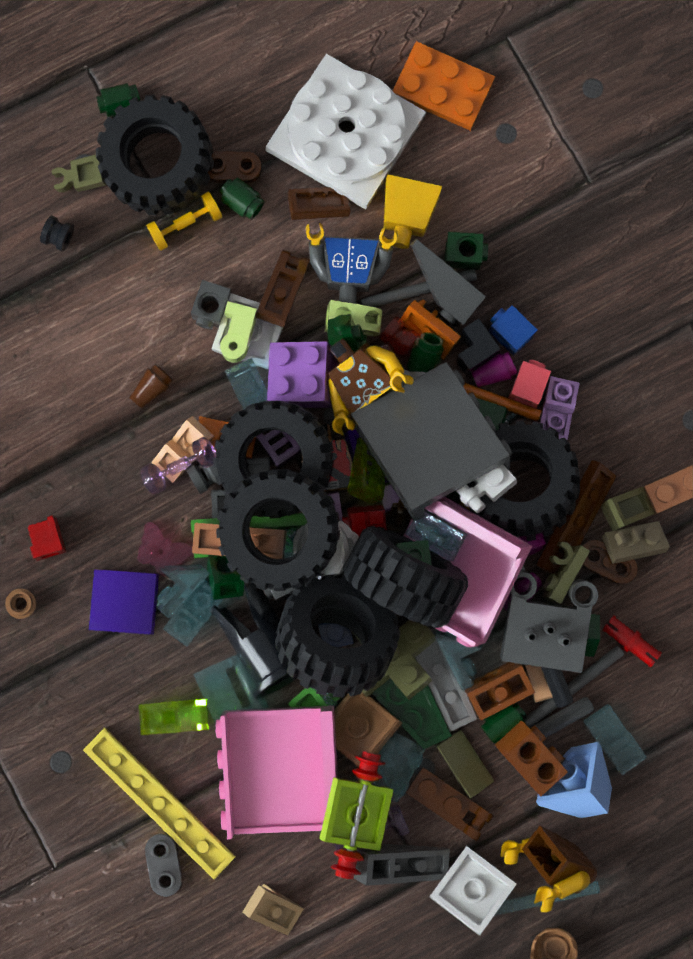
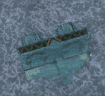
M424 509L425 516L415 522L413 521L406 530L405 535L415 541L428 540L430 550L450 562L454 561L467 534Z

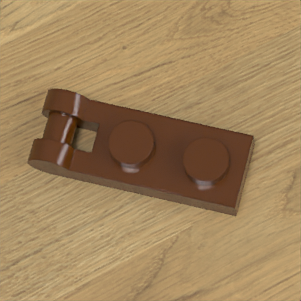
M282 250L256 313L257 319L283 328L310 265L309 258L302 256L300 259L292 256V252ZM287 266H288V267H291V268H294V269H297V270L294 271V270L288 269Z
M423 767L406 791L408 795L475 841H478L482 835L480 831L485 823H490L494 817L491 813ZM468 810L476 814L470 825L462 820Z

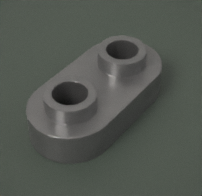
M163 833L156 834L147 841L145 846L147 867L153 891L160 896L167 897L175 894L182 884L178 851L175 841L169 835ZM158 844H162L166 848V853L162 856L157 855L155 852V847ZM161 876H169L171 878V885L163 886L160 883Z

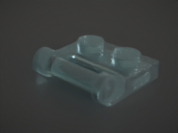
M237 654L193 674L215 724L216 720L220 719L224 710L266 709L269 707L265 699H254L252 694L255 691V684ZM233 666L251 704L245 708H242L226 672L227 669Z

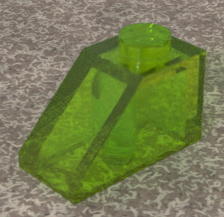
M206 699L139 705L141 735L209 730Z

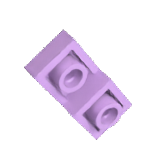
M550 376L540 423H543L544 430L547 431L549 427H552L558 431L559 439L566 438L568 440L580 383Z

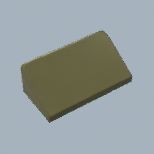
M462 730L436 745L437 750L470 799L494 782Z

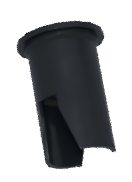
M249 583L244 588L252 617L259 628L258 630L251 633L226 607L219 609L214 605L209 611L215 616L253 680L255 691L252 695L257 700L271 695L298 678L293 679L286 672L288 666H283L278 658L279 652L276 649L275 640L280 621L279 617L262 589L256 588L254 583Z

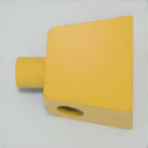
M387 174L383 227L394 231V233L395 230L398 231V238L393 245L394 247L408 249L412 235L424 236L439 201L442 186Z

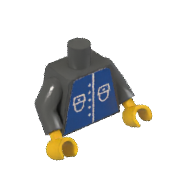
M319 223L320 231L315 235L309 232V224H307L305 229L306 235L311 240L309 242L310 264L319 280L327 283L329 290L339 291V301L356 304L357 292H369L370 285L378 284L390 268L393 254L392 245L396 243L398 238L397 230H395L394 238L387 239L384 236L385 227L382 228L379 239L324 236V229L321 223Z

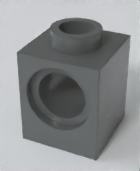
M202 280L191 310L192 319L196 320L195 324L212 330L213 326L219 328L227 301L231 295V289ZM214 301L218 303L219 307L213 313H206L203 311L205 303Z

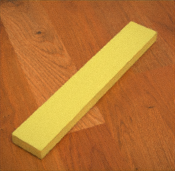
M104 728L83 749L213 879L236 857L107 728Z

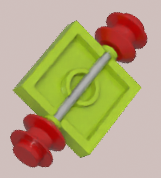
M363 751L362 756H355L360 761L359 768L352 769V772L357 778H360L358 782L333 777L320 840L344 845V848L334 851V854L339 858L338 864L330 866V868L336 870L335 875L341 878L353 879L354 875H361V872L356 869L357 862L364 861V857L356 851L357 847L377 851L381 849L394 789L373 785L370 782L377 781L383 777L377 772L378 766L385 765V762L380 761V754Z

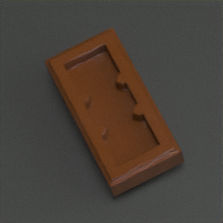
M330 187L288 190L287 195L292 220L350 216L349 199L344 195L338 194L336 190Z

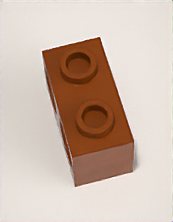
M521 720L495 746L541 797L565 776L568 771L561 764L564 757L552 745L547 749L543 744L547 738L535 725L529 728ZM529 742L525 749L520 750L522 745ZM546 763L545 767L539 770V767Z

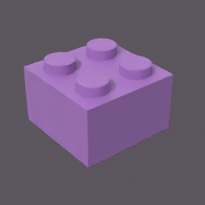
M327 341L270 343L267 401H286L304 408H332L328 384L329 372L337 365L338 361L329 350L331 347L330 343Z

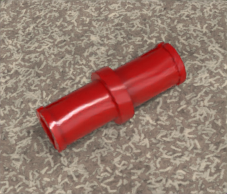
M615 615L610 618L609 623L618 630H615L609 624H606L602 629L603 632H606L619 642L626 653L630 651L647 664L649 668L654 665L655 660L646 653L648 652L657 660L662 654L661 651H658L640 637L641 633L638 630L634 632L618 620Z

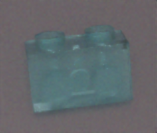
M395 732L378 753L381 755L380 761L385 762V765L378 766L377 770L383 777L377 781H370L372 782L371 784L394 789L391 800L398 802L407 792L409 780L414 770L422 763L425 749Z

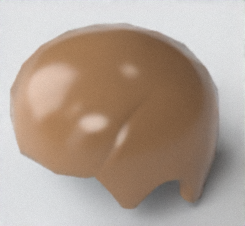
M559 927L545 928L533 940L531 959H577L578 945L575 938L568 931Z

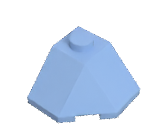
M599 742L571 747L563 755L565 760L561 763L568 773L544 795L540 797L538 794L536 803L541 807L578 818L608 814L612 786L601 745Z

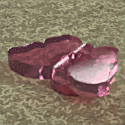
M153 522L145 524L144 534L141 538L143 544L139 546L137 558L142 564L150 563L155 566L156 572L159 575H167L176 569L177 564H182L186 558L194 554L192 553V546L185 543H172L169 538H164L161 529ZM160 549L163 550V554H162V555H160V554L158 553V551H159Z

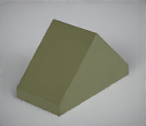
M643 487L613 497L601 505L612 531L622 529L655 514Z

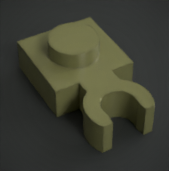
M96 155L70 161L71 169L69 170L61 167L52 170V175L56 178L64 176L62 183L54 185V189L58 192H67L71 189L72 185H74L78 192L106 185L104 178L99 172L98 165L100 163L96 159Z

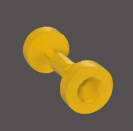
M209 191L201 195L205 205L204 208L193 214L191 211L173 220L174 224L160 231L155 221L146 225L160 251L168 247L163 236L176 229L180 231L195 223V219L208 212L214 222L223 218Z

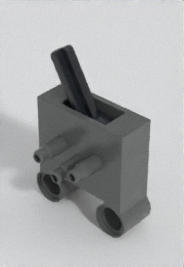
M521 570L517 578H528L530 585L525 592H516L514 585L511 589L500 658L504 662L541 667L555 705L558 708L565 707L573 702V697L562 670L582 673L591 611L598 600V591L588 580L576 579L567 592L569 600L574 604L573 606L527 600L535 594L537 582L528 571ZM581 586H588L590 589V596L585 601H577L575 598V592Z

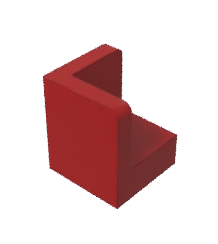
M48 516L47 520L28 526L33 545L30 547L33 559L40 561L67 552L58 520L55 516Z

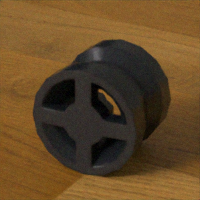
M51 215L43 226L40 242L45 245L53 244L57 250L65 251L73 236L74 224L69 222L61 223L57 217Z

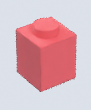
M535 360L523 361L508 398L537 408L551 371L545 369L546 365Z

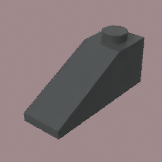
M414 239L410 245L436 305L442 309L439 314L452 325L456 321L459 324H464L486 296L418 239Z
M383 843L381 844L380 851L357 847L356 851L364 857V861L357 862L356 869L361 872V875H354V879L366 886L442 880L448 872L450 849L445 847Z

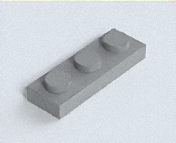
M436 636L437 640L415 658L432 679L428 686L451 732L478 718L440 636Z

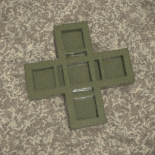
M408 620L399 628L400 638L397 643L398 646L388 670L382 680L377 681L375 687L369 691L362 690L366 698L389 679L395 683L408 700L432 682L431 677L415 660L416 656L437 640L436 636L427 626Z

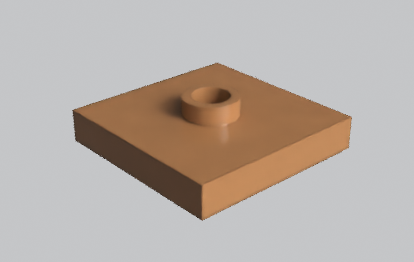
M348 693L334 710L336 749L359 767L360 761L355 756H362L363 751L378 754L402 722L370 696L366 698L363 693L350 696Z

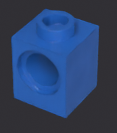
M513 305L506 311L501 308L490 319V322L493 324L490 327L489 333L513 356L537 332V329Z

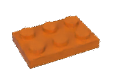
M416 41L394 86L393 92L420 109L471 131L495 80V76Z

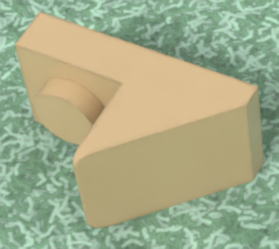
M263 884L262 886L258 885L242 913L250 919L288 936L304 908Z

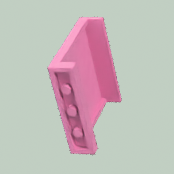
M443 497L424 508L428 511H424V517L415 522L411 519L404 536L412 541L428 540L431 551L450 561L452 565L458 567L467 576L468 588L448 624L435 629L442 632H450L457 637V642L466 647H476L486 643L532 546L451 499Z
M334 706L224 710L220 719L216 720V737L222 739V750H218L217 763L218 769H223L224 780L219 782L220 799H225L226 811H221L222 830H227V839H232L234 834L321 831L333 777L338 778Z

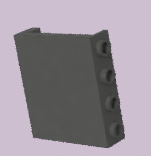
M447 362L414 379L412 385H403L404 393L392 391L351 414L357 433L414 522L425 516V507L502 464L508 470L510 469V456L512 452L509 445L504 439H498L494 433L496 428L489 416L483 417L479 411L480 404L472 392L469 394L463 387L465 383L458 370L452 371Z

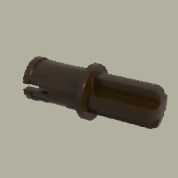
M400 499L398 503L392 504L391 512L386 517L387 530L402 536L409 525V513Z

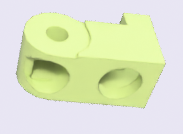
M330 300L327 305L324 332H328L329 319L339 315L351 314L355 325L360 324L363 335L379 336L383 311L375 307Z
M227 301L224 313L226 318L231 319L228 334L220 342V349L227 361L237 363L242 361L247 355L257 319V309Z

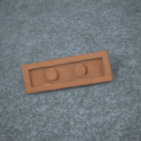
M195 523L192 553L222 556L219 550L221 541L220 538L216 537V529L219 528L218 524ZM250 527L252 541L261 553L270 558L284 559L286 530Z

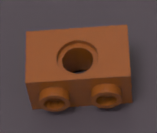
M511 662L463 685V689L480 721L536 693L522 665Z

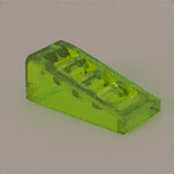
M360 437L357 439L347 493L372 504L383 500L385 475L373 456L367 454L368 448ZM367 460L372 462V466L367 464Z

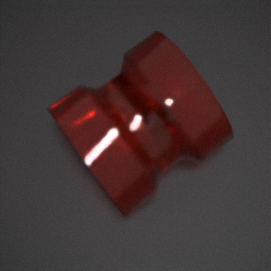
M396 316L382 332L379 340L385 345L391 344L395 349V353L402 358L413 347L415 340L420 337V334L414 329L406 328L405 322Z

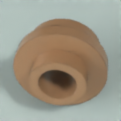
M15 589L6 598V610L14 618H28L36 609V598L29 590ZM24 598L27 605L24 609L19 610L16 603L19 599Z

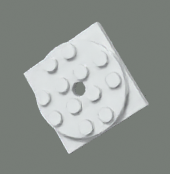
M326 54L309 81L297 93L290 110L266 145V151L326 187L336 190L338 194L346 196L350 201L366 210L386 179L387 174H389L424 119L426 111L396 95L383 81L373 75L354 70ZM342 121H351L355 129L345 133L340 130L338 124Z

